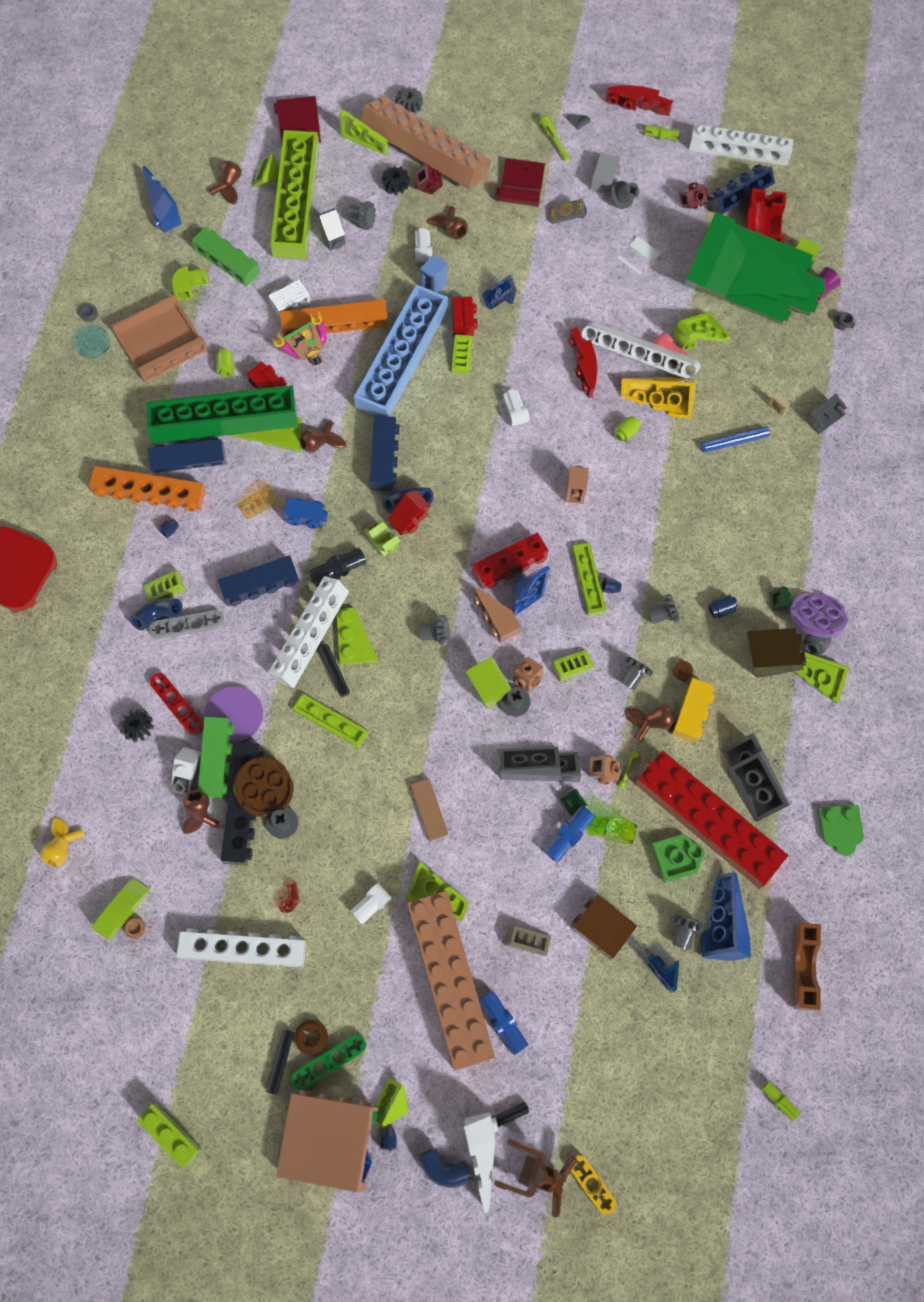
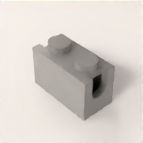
M600 153L590 190L610 194L611 187L617 182L615 176H619L622 165H618L620 157Z

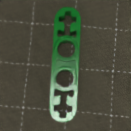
M354 1035L303 1066L292 1075V1085L298 1090L306 1089L365 1051V1039L360 1035ZM354 1039L357 1041L361 1040L363 1043L360 1045L361 1050L353 1049L350 1051L352 1056L348 1057V1053L343 1048V1045L347 1044V1048L353 1045ZM336 1050H341L344 1053V1060L340 1063L334 1062L332 1058ZM317 1062H323L326 1066L325 1072L321 1075L316 1074L314 1071V1066ZM310 1067V1072L315 1079L313 1081L311 1077L305 1079L304 1086L296 1084V1080H298L297 1075L304 1076L308 1074L306 1069Z

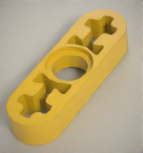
M575 1155L579 1162L583 1160L584 1164L582 1167L587 1173L590 1169L592 1173L587 1174L582 1181L579 1177L583 1176V1174L578 1169L574 1170L572 1168L571 1173L597 1210L605 1215L611 1214L616 1208L614 1197L587 1159L581 1155ZM589 1178H595L598 1181V1187L595 1191H589L586 1187V1182ZM602 1188L605 1190V1192L601 1193L606 1200L609 1198L611 1200L609 1202V1209L605 1207L601 1209L602 1201L598 1196L595 1200L593 1198L594 1195L600 1193Z

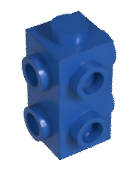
M295 497L287 499L284 517L285 521L290 525H305L308 528L316 529L322 528L323 522H327L328 511L325 510V504L319 501L310 502Z

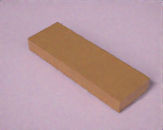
M430 779L411 784L429 841L448 836L449 834Z

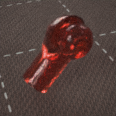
M297 884L287 885L289 896L279 905V910L282 913L292 912L299 904Z

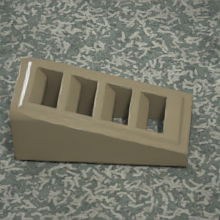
M512 924L509 925L504 945L547 956L551 936ZM518 932L517 940L514 942L515 934ZM523 933L527 934L525 943L521 944ZM535 936L533 946L530 947L531 937ZM539 938H543L541 949H537Z

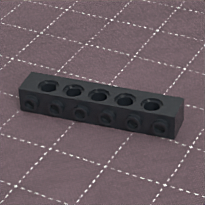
M236 742L220 860L223 864L248 866V860H252L253 849L250 848V842L255 838V828H252L253 820H256L257 817L248 814L239 807L234 796L233 783L236 773L247 761L265 756V751L257 743ZM240 819H245V826L238 828L236 826L237 822ZM237 839L244 840L240 848L234 847V842Z

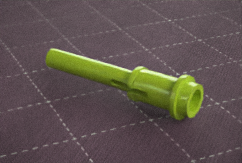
M547 114L542 115L539 118V125L543 127L547 136L551 137L563 160L568 161L570 156L556 134L557 130L551 122V117Z

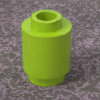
M678 326L673 329V337L682 350H691L695 347L697 339L684 336Z
M228 349L219 350L215 356L217 374L222 377H229L235 372L233 354Z
M634 416L626 417L614 429L616 439L621 442H627L639 431L640 421Z

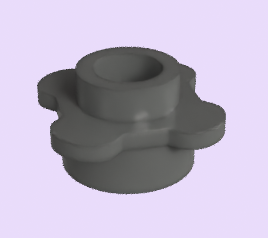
M845 312L841 316L837 315L835 317L840 330L844 331L846 328H854L855 322H853L854 317L852 314Z

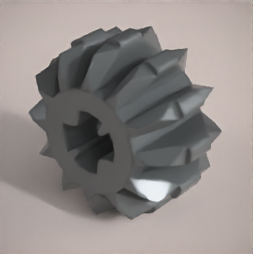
M410 86L407 89L403 87L402 91L398 90L395 103L416 114L417 111H421L423 104L421 91H417L416 87L413 89Z

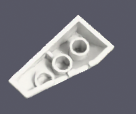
M490 1112L467 1117L464 1124L470 1155L474 1157L475 1175L478 1176V1187L485 1213L489 1212L495 1132L498 1131L496 1117L492 1118Z

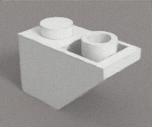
M183 747L174 758L170 792L186 796L192 791L200 769V751Z

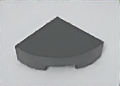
M571 114L567 120L579 130L590 123L591 118L586 115Z

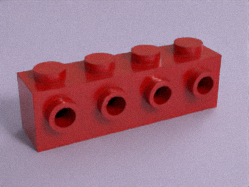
M537 532L472 564V573L482 589L486 587L490 589L496 586L497 582L502 579L505 581L509 580L515 573L519 571L525 572L535 563H543L547 559L549 550Z

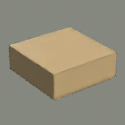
M777 392L769 402V406L780 416L787 411L790 405Z

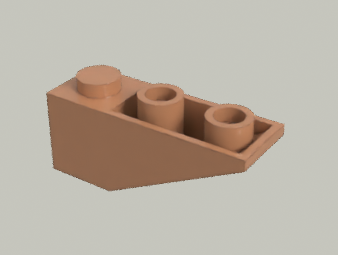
M474 589V603L477 607H481L483 611L481 613L486 623H490L492 627L490 631L495 639L498 638L501 643L521 632V625L512 610L480 589Z

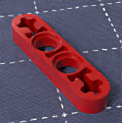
M154 674L150 679V685L188 733L192 735L200 734L204 728L200 717L164 674ZM157 679L163 680L162 683L166 687L164 691L160 685H156ZM174 692L176 693V699L171 702L167 701V694ZM180 707H187L188 712L184 716H179L178 709ZM191 718L194 723L199 722L197 724L198 728L196 730L191 728L192 726L187 719Z

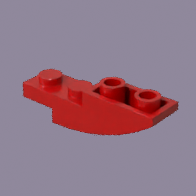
M635 85L608 87L605 100L613 105L625 107L628 110L636 111L639 106L644 110H651L666 116L670 115L673 100L659 96L660 90Z
M578 327L571 329L570 337H568L569 345L574 348L577 360L575 374L582 381L583 392L587 393L589 398H592L597 381L596 354L591 339L584 341Z

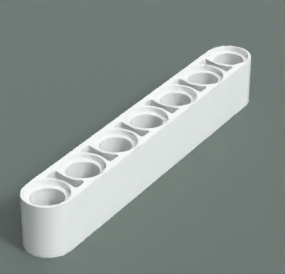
M596 322L588 324L582 331V337L585 341L591 339L592 344L686 379L695 377L700 370V363L694 358ZM589 328L594 330L595 335L589 333ZM605 335L611 337V342L605 339ZM621 341H625L628 347H623ZM637 347L643 348L644 353H639ZM654 353H658L661 359H656ZM670 359L676 360L678 365H672ZM687 366H692L694 372L688 371Z

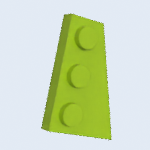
M341 110L339 113L341 137L380 154H387L388 140L345 110Z
M710 312L682 319L677 324L681 333L687 338L728 341L731 338L729 333Z
M356 608L339 609L337 612L340 665L378 662V658Z
M805 652L807 663L803 664L804 670L794 671L793 673L831 701L838 704L849 667Z
M419 862L405 900L411 902L447 891L455 919L460 922L463 921L469 905V901L444 882L437 874L432 872L424 863Z

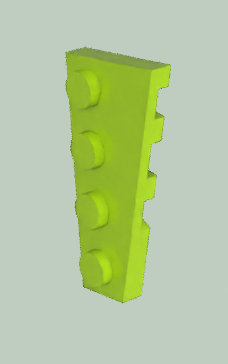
M298 418V427L229 436L261 442L264 445L270 444L285 450L287 448L301 453L300 435L302 433V418Z

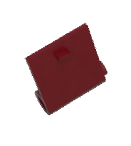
M316 96L276 99V103H273L275 114L278 113L281 145L284 130L318 132V140L321 143Z
M506 158L502 184L496 190V198H499V202L539 207L545 163Z

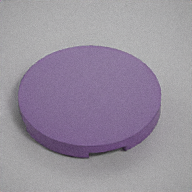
M808 592L802 593L793 600L790 607V616L794 624L802 631L816 637L828 638L837 636L843 632L848 622L844 610L845 607L837 599L821 593V595L809 594Z
M230 686L217 691L211 696L205 706L204 717L229 718L232 720V723H234V734L230 737V743L236 744V742H246L258 731L263 722V708L258 697L252 691L239 686Z

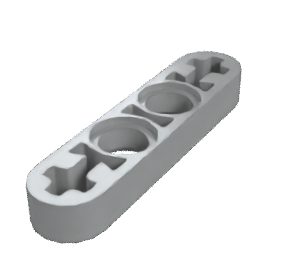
M211 610L152 622L149 626V632L155 639H165L222 627L224 617L220 611ZM213 616H217L218 618H220L217 620V623H214L213 621H207L208 625H205L206 623L204 617H206L207 620H213ZM194 619L202 621L199 627L191 626ZM177 622L183 624L182 629L179 631L172 629V626ZM166 624H168V628H169L170 632H168V631L165 629V628H167V627H166ZM157 626H160L162 629L159 634L154 631L157 629Z

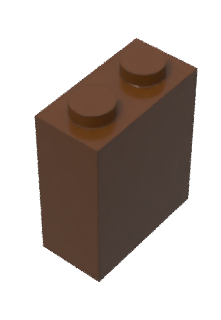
M599 895L595 899L590 897L584 905L587 908L583 915L578 913L572 921L574 924L572 930L608 959L613 960L638 925Z

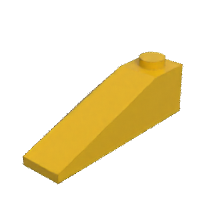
M622 378L621 397L638 404H648L653 406V410L658 411L660 409L668 412V416L692 418L696 378Z

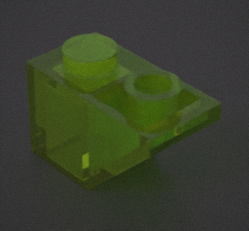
M595 816L590 823L588 835L616 843L633 844L637 825L623 817Z

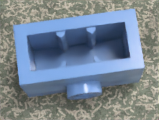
M433 254L420 268L421 286L436 293H439L447 284V263L442 258H438Z

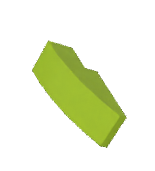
M132 878L109 903L91 929L112 941L150 889Z

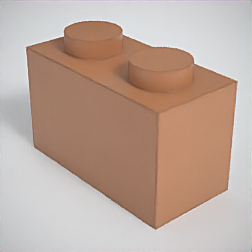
M570 466L566 482L565 502L584 503L589 468Z

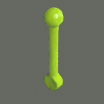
M635 750L631 751V758L624 775L618 782L620 788L625 787V780L634 758L638 756V752Z

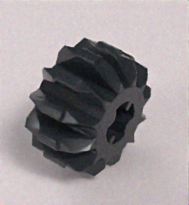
M395 165L393 168L388 166L387 170L383 171L381 183L384 191L388 190L389 194L395 192L397 196L398 192L403 194L404 190H408L410 177L407 170H403L402 166L399 168Z
M137 708L135 713L129 710V716H122L125 721L119 722V725L123 727L120 732L125 734L127 740L132 738L133 742H137L139 737L141 741H144L143 735L151 736L148 730L154 729L153 724H150L153 722V718L148 717L149 713L147 711L141 712ZM138 722L139 727L134 728V724Z

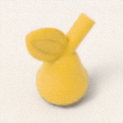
M55 817L51 823V832L55 838L42 847L40 857L46 864L58 867L63 865L67 859L68 842L84 837L82 829L69 833L67 823Z

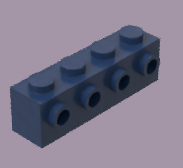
M757 164L748 172L739 174V177L727 181L724 186L713 189L712 193L707 195L710 211L724 214L748 200L752 189L765 190L775 184L772 167Z
M374 416L370 472L371 490L393 491V484H397V473H394V468L398 467V457H395V451L399 450V440H396V435L400 433V424H396V417Z
M210 437L208 441L194 439L184 444L182 442H172L169 446L155 444L153 448H147L150 470L153 473L227 464L224 442L218 437Z
M290 555L218 580L227 606H237L242 601L254 600L262 594H271L280 588L292 587L299 582Z

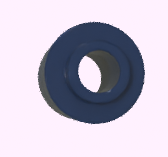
M729 594L715 599L708 604V609L713 618H721L736 612V607H738L736 598L734 596L731 597Z

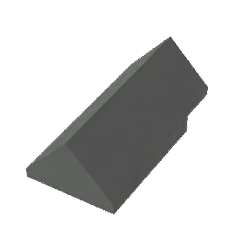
M755 733L722 750L730 765L728 771L756 822L790 805Z
M558 747L500 749V774L503 780L580 782L581 771L578 752L559 753Z

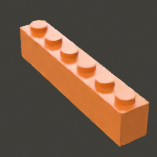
M385 299L280 311L283 337L310 322V314L317 318L318 311H320L322 320L327 328V334L388 327Z

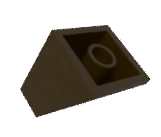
M796 628L747 631L753 668L757 678L804 670L803 664L807 662L805 652H800L799 645H803L801 633L797 634Z

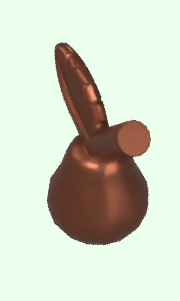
M232 161L221 163V183L209 189L211 195L222 191L224 199L233 205L237 204L238 195L233 185L242 174L238 164Z
M453 206L449 207L447 216L438 215L427 221L432 226L445 225L449 237L454 240L462 239L468 231L466 220L454 216L456 209Z
M327 420L323 431L306 429L300 435L301 446L308 453L316 452L325 443L334 448H345L347 444L339 435L330 433L334 424L331 420Z
M665 704L657 706L647 715L642 710L636 708L625 710L627 719L632 724L641 726L635 737L640 741L644 739L649 728L670 729L675 723L671 708Z
M192 791L183 799V807L191 816L183 824L182 831L184 834L197 831L203 822L214 828H217L219 825L218 820L206 815L210 800L203 791Z

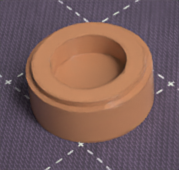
M140 918L129 919L124 926L125 934L132 939L141 938L146 932L145 922Z

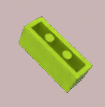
M152 1103L136 1120L181 1168L186 1167L202 1150L158 1103Z

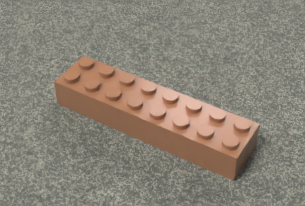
M382 95L363 106L362 123L386 138L390 143L432 168L439 170L440 173L465 188L470 189L486 178L491 159L487 158L483 153L475 151L471 146L460 142L456 137L448 135L444 130L433 126L429 121L418 117L417 114L406 110L402 105L396 104L390 98Z
M445 891L408 902V909L454 1071L495 1058L448 892Z

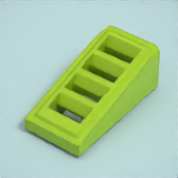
M455 335L451 372L469 374L472 336ZM456 363L466 364V366H459Z
M178 570L144 585L149 602L186 591ZM174 580L177 583V585L173 586L172 581ZM165 583H169V589H166ZM159 585L162 586V589H163L162 592H159V589H158V586H159ZM153 587H154L155 592H156V595H154V596L152 595V592H151V589H150V588H153Z
M583 650L553 661L552 667L561 682L593 668L594 664L587 650ZM581 656H584L587 665L583 664L580 658ZM575 659H577V661H578V663H579V665H580L579 668L577 667V665H576V663H575V661H574ZM568 662H571L573 670L570 669ZM564 664L567 672L563 671L561 665Z

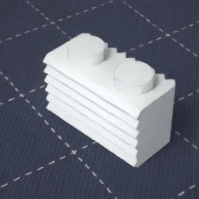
M300 280L291 281L286 287L280 290L276 289L269 295L270 304L279 317L280 311L301 309L311 303L310 295Z

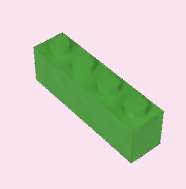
M204 227L191 240L193 248L197 253L245 287L260 274L258 262L254 258H249L241 249L233 247L228 240L219 237L214 230L211 231Z
M204 717L198 790L205 792L211 799H225V796L229 794L227 775L231 773V763H228L229 755H232L233 751L230 737L234 734V723L229 718Z

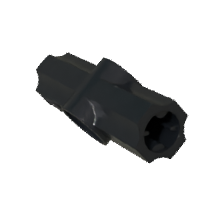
M357 548L342 556L338 554L330 557L325 564L310 570L309 575L314 585L319 586L324 576L340 579V576L348 575L349 571L367 562L362 550Z

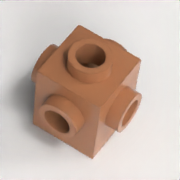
M527 657L514 668L513 682L517 687L529 692L533 687L536 688L543 678L544 666Z
M601 755L590 757L589 777L598 780V783L609 785L610 782L619 780L620 762L614 760L613 756Z

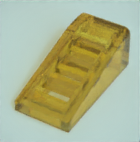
M268 484L238 505L247 520L279 504L281 500L274 489ZM270 494L271 499H268L266 495ZM261 497H263V499H264V501H265V503H263V504H262L261 500L259 499V498H261ZM256 501L259 507L256 508L253 502ZM249 504L253 511L249 512L246 505Z

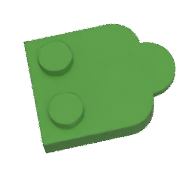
M859 805L818 808L824 843L829 847H835L837 852L843 856L853 854L856 845L860 844L864 839Z
M679 835L651 844L664 883L693 875L699 870L700 861L704 857V850L698 843H693L687 835Z

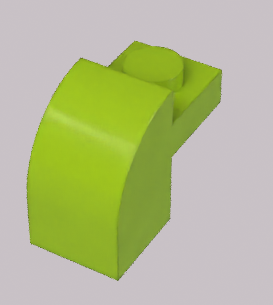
M188 265L179 268L172 278L173 292L178 301L194 299L192 287L209 284L206 269L189 271Z
M377 520L363 530L368 540L383 557L399 547L398 543L401 542L397 535L390 533L383 521Z

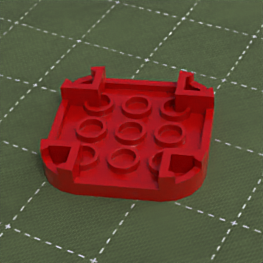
M5 526L0 527V606L9 609L11 612L18 613V611L32 608L37 603L35 601L52 570H56L58 563L56 554L47 543Z

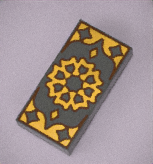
M583 198L550 207V221L552 224L585 216Z

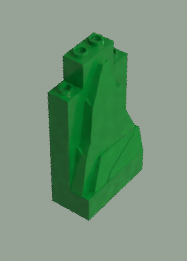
M715 212L686 278V286L779 324H782L784 320L788 321L792 312L789 311V308L807 316L811 312L815 313L819 304L816 300L819 295H823L826 289L824 285L825 279L806 272L810 271L814 264V261L811 260L812 254L739 226L735 223V219Z

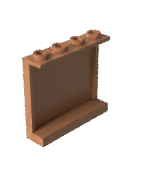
M175 294L165 297L163 300L151 304L147 308L135 312L131 316L111 325L115 335L144 382L207 351L204 339L195 330L178 303Z
M300 1090L299 1094H291L276 1177L352 1192H365L366 1182L362 1181L372 1115L373 1111H378V1108L371 1107L372 1102L359 1100L358 1104H353L350 1098L339 1097V1100L336 1101L331 1100L332 1095L320 1093L318 1098L313 1097L312 1092Z

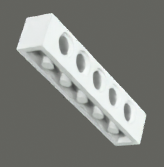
M694 124L689 150L787 166L792 154L793 139Z
M326 576L323 577L270 668L268 674L280 684L291 688L296 686L348 595L349 591L339 580Z
M187 928L186 932H180L177 958L304 968L306 941L302 940L300 936H289V939H281V935L269 934V938H263L259 933H248V936H240V932L228 931L227 935L219 934L220 931L207 930V933H199V929ZM205 939V948L198 950L196 947L197 942ZM226 941V949L219 952L217 950L218 943ZM246 942L248 945L247 950L244 953H239L238 945ZM261 944L268 945L266 954L260 955L258 953V948ZM287 945L289 947L288 954L280 956L279 948Z

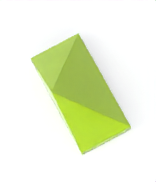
M270 154L261 160L252 185L253 187L278 181L279 167L275 155Z
M390 1077L374 1106L378 1108L377 1112L379 1114L375 1122L385 1127L408 1112L405 1086Z

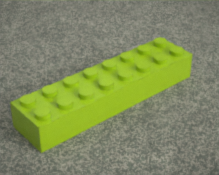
M284 130L270 243L273 257L307 259L319 154L318 132Z

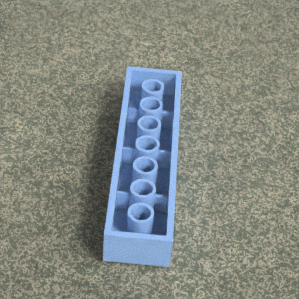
M416 284L354 396L355 408L374 416H391L448 310V297Z

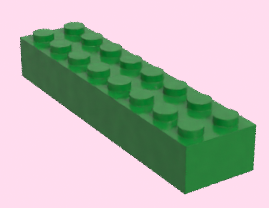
M293 385L147 402V431L152 444L298 427Z

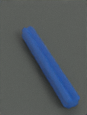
M762 427L702 442L701 449L706 453L769 437L770 430L768 427Z

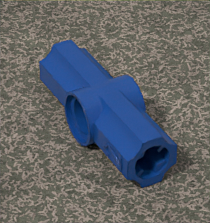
M581 806L569 822L566 821L556 834L557 836L545 849L544 853L558 863L570 847L573 848L577 844L584 830L595 818V815L586 807Z
M494 991L479 1000L480 1005L490 1018L491 1025L496 1029L495 1031L499 1037L503 1038L513 1055H516L529 1045L518 1029L515 1019L508 1009L504 1008Z

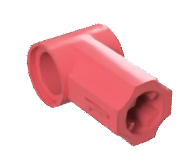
M661 333L653 342V344L687 356V352L674 344L673 339L667 333ZM670 359L673 364L678 365L676 360Z

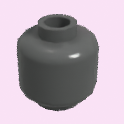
M807 633L803 639V646L806 652L811 655H822L830 646L832 638L816 637Z

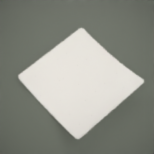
M638 236L630 244L632 248L652 262L661 254ZM620 255L617 257L619 260H621L623 263H625L639 275L642 274L641 271L635 268L632 264H630Z

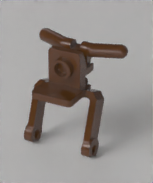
M508 1139V1145L537 1155L538 1159L527 1156L525 1159L519 1183L527 1186L528 1190L525 1191L495 1180L494 1186L528 1198L535 1195L536 1188L549 1193L553 1191L552 1216L558 1218L561 1212L562 1187L576 1164L577 1157L570 1155L558 1173V1170L544 1165L546 1160L544 1153Z

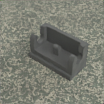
M836 393L811 411L805 421L820 434L845 416L846 413L843 410L847 409V406Z

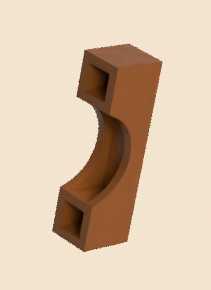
M800 922L794 925L793 1009L821 1010V988L818 985L816 976V960L821 946V924Z

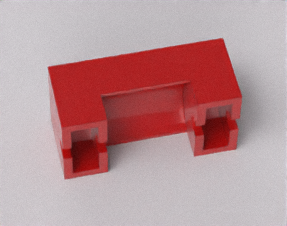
M752 189L746 205L745 228L784 243V235H781L782 217L786 207L787 193L773 191L771 195H766V190Z

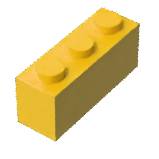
M692 678L671 735L692 743L697 738H701L704 730L701 727L702 722L707 720L710 712L707 710L708 704H712L716 694L713 693L714 685Z

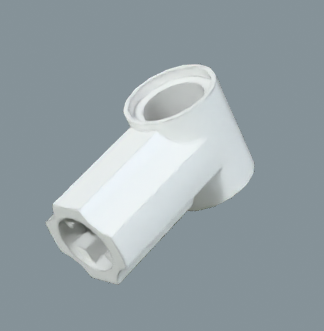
M419 228L415 231V262L423 263L427 262L433 253L432 246H430L429 230Z
M511 389L504 393L503 399L508 410V419L512 422L510 425L516 426L529 422L528 410L526 406H523L518 390Z
M380 883L373 886L366 893V897L350 910L361 924L366 922L377 910L383 909L385 903L388 904L393 899Z

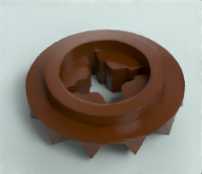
M317 1020L302 1022L295 1031V1045L304 1054L314 1055L325 1048L328 1041L326 1027ZM317 1029L315 1038L319 1043L311 1041L305 1045L308 1037L304 1031L313 1033Z

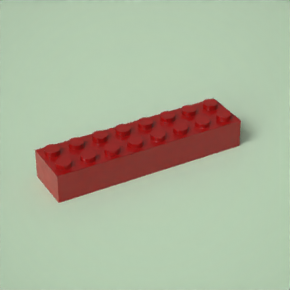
M663 750L635 782L637 787L758 889L767 884L789 856Z

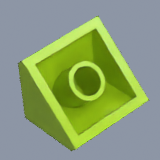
M492 656L466 671L488 709L492 708L511 690Z

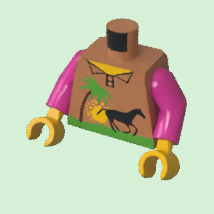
M318 311L317 318L310 314V322L288 335L282 337L278 333L279 340L276 341L272 338L274 345L280 347L286 354L295 359L303 361L310 357L314 366L324 361L318 351L322 350L327 342V328L322 320L320 311Z

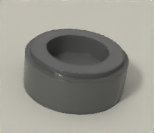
M85 304L79 310L80 317L85 322H92L98 317V311L92 304Z

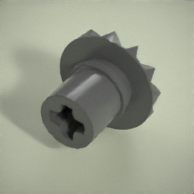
M618 181L611 187L612 191L609 194L612 196L611 202L615 203V207L626 209L631 206L634 198L639 195V187L633 182L628 184L625 181Z
M365 201L361 206L350 205L347 209V219L359 222L362 229L369 230L373 227V223H375L376 208H374V203L370 201Z
M670 594L664 595L666 602L648 608L653 624L670 620V618H673L675 624L680 621L674 600Z
M438 615L437 620L433 623L420 624V639L422 641L438 640L441 646L448 644L450 629L445 615Z
M626 657L624 661L629 664V667L626 668L627 670L620 682L635 691L641 679L644 678V674L651 677L653 671L632 657Z
M511 687V690L499 703L502 711L508 716L518 717L524 715L529 710L531 701L529 694L524 689Z
M287 807L284 810H276L266 820L267 830L278 839L289 838L295 834L299 826L296 813Z
M673 915L672 922L678 925L676 926L677 930L672 944L682 949L690 950L694 936L697 933L696 931L704 932L705 926L702 922L687 916Z

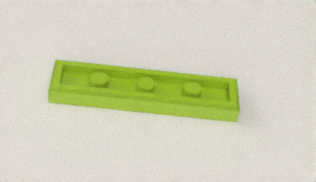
M587 542L572 545L571 548L587 615L604 613L607 609L591 544Z
M303 693L292 708L294 712L358 749L369 733L365 728Z

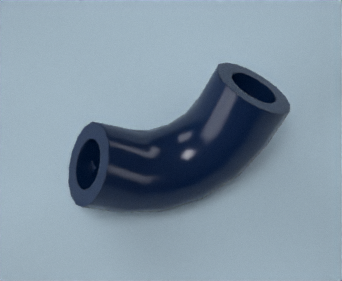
M428 487L403 488L382 498V505L387 512L392 513L403 496L417 491L430 505L434 497L433 491Z
M175 598L151 601L130 616V622L136 629L143 631L152 622L160 618L180 616L183 610L182 602Z
M437 1147L417 1156L427 1178L438 1186L455 1188L474 1181L466 1160L448 1165L441 1159Z

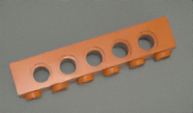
M94 466L89 483L91 491L99 497L107 495L117 500L126 498L136 503L145 501L155 506L164 504L169 508L182 507L188 511L201 510L206 493L203 483ZM169 491L168 494L162 495L163 492ZM187 494L186 497L180 498L181 495Z

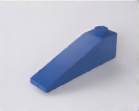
M143 166L149 199L155 217L153 222L157 228H161L165 233L182 224L177 205L166 188H162L161 183L158 180L156 181L150 170Z
M548 566L536 570L527 576L523 575L516 581L512 608L515 616L544 596L550 570Z
M731 872L718 875L711 898L714 902L712 913L708 912L706 919L710 920L707 931L702 933L701 937L702 958L728 961L751 958L750 935L737 873Z

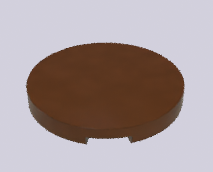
M258 757L246 762L236 773L233 783L234 796L239 806L248 814L260 818L271 817L276 810H284L290 803L294 790L293 781L286 767L281 762L269 757Z

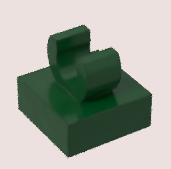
M782 586L769 592L772 610L778 611L792 605L789 597L791 593L788 591V587Z
M574 789L559 800L570 817L581 806H587V803L577 789Z

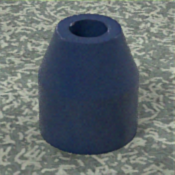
M175 519L163 522L158 526V529L163 536L169 538L176 532L179 524Z
M604 578L602 592L614 594L621 591L622 583L612 578Z
M383 1128L379 1149H397V1136L394 1128Z

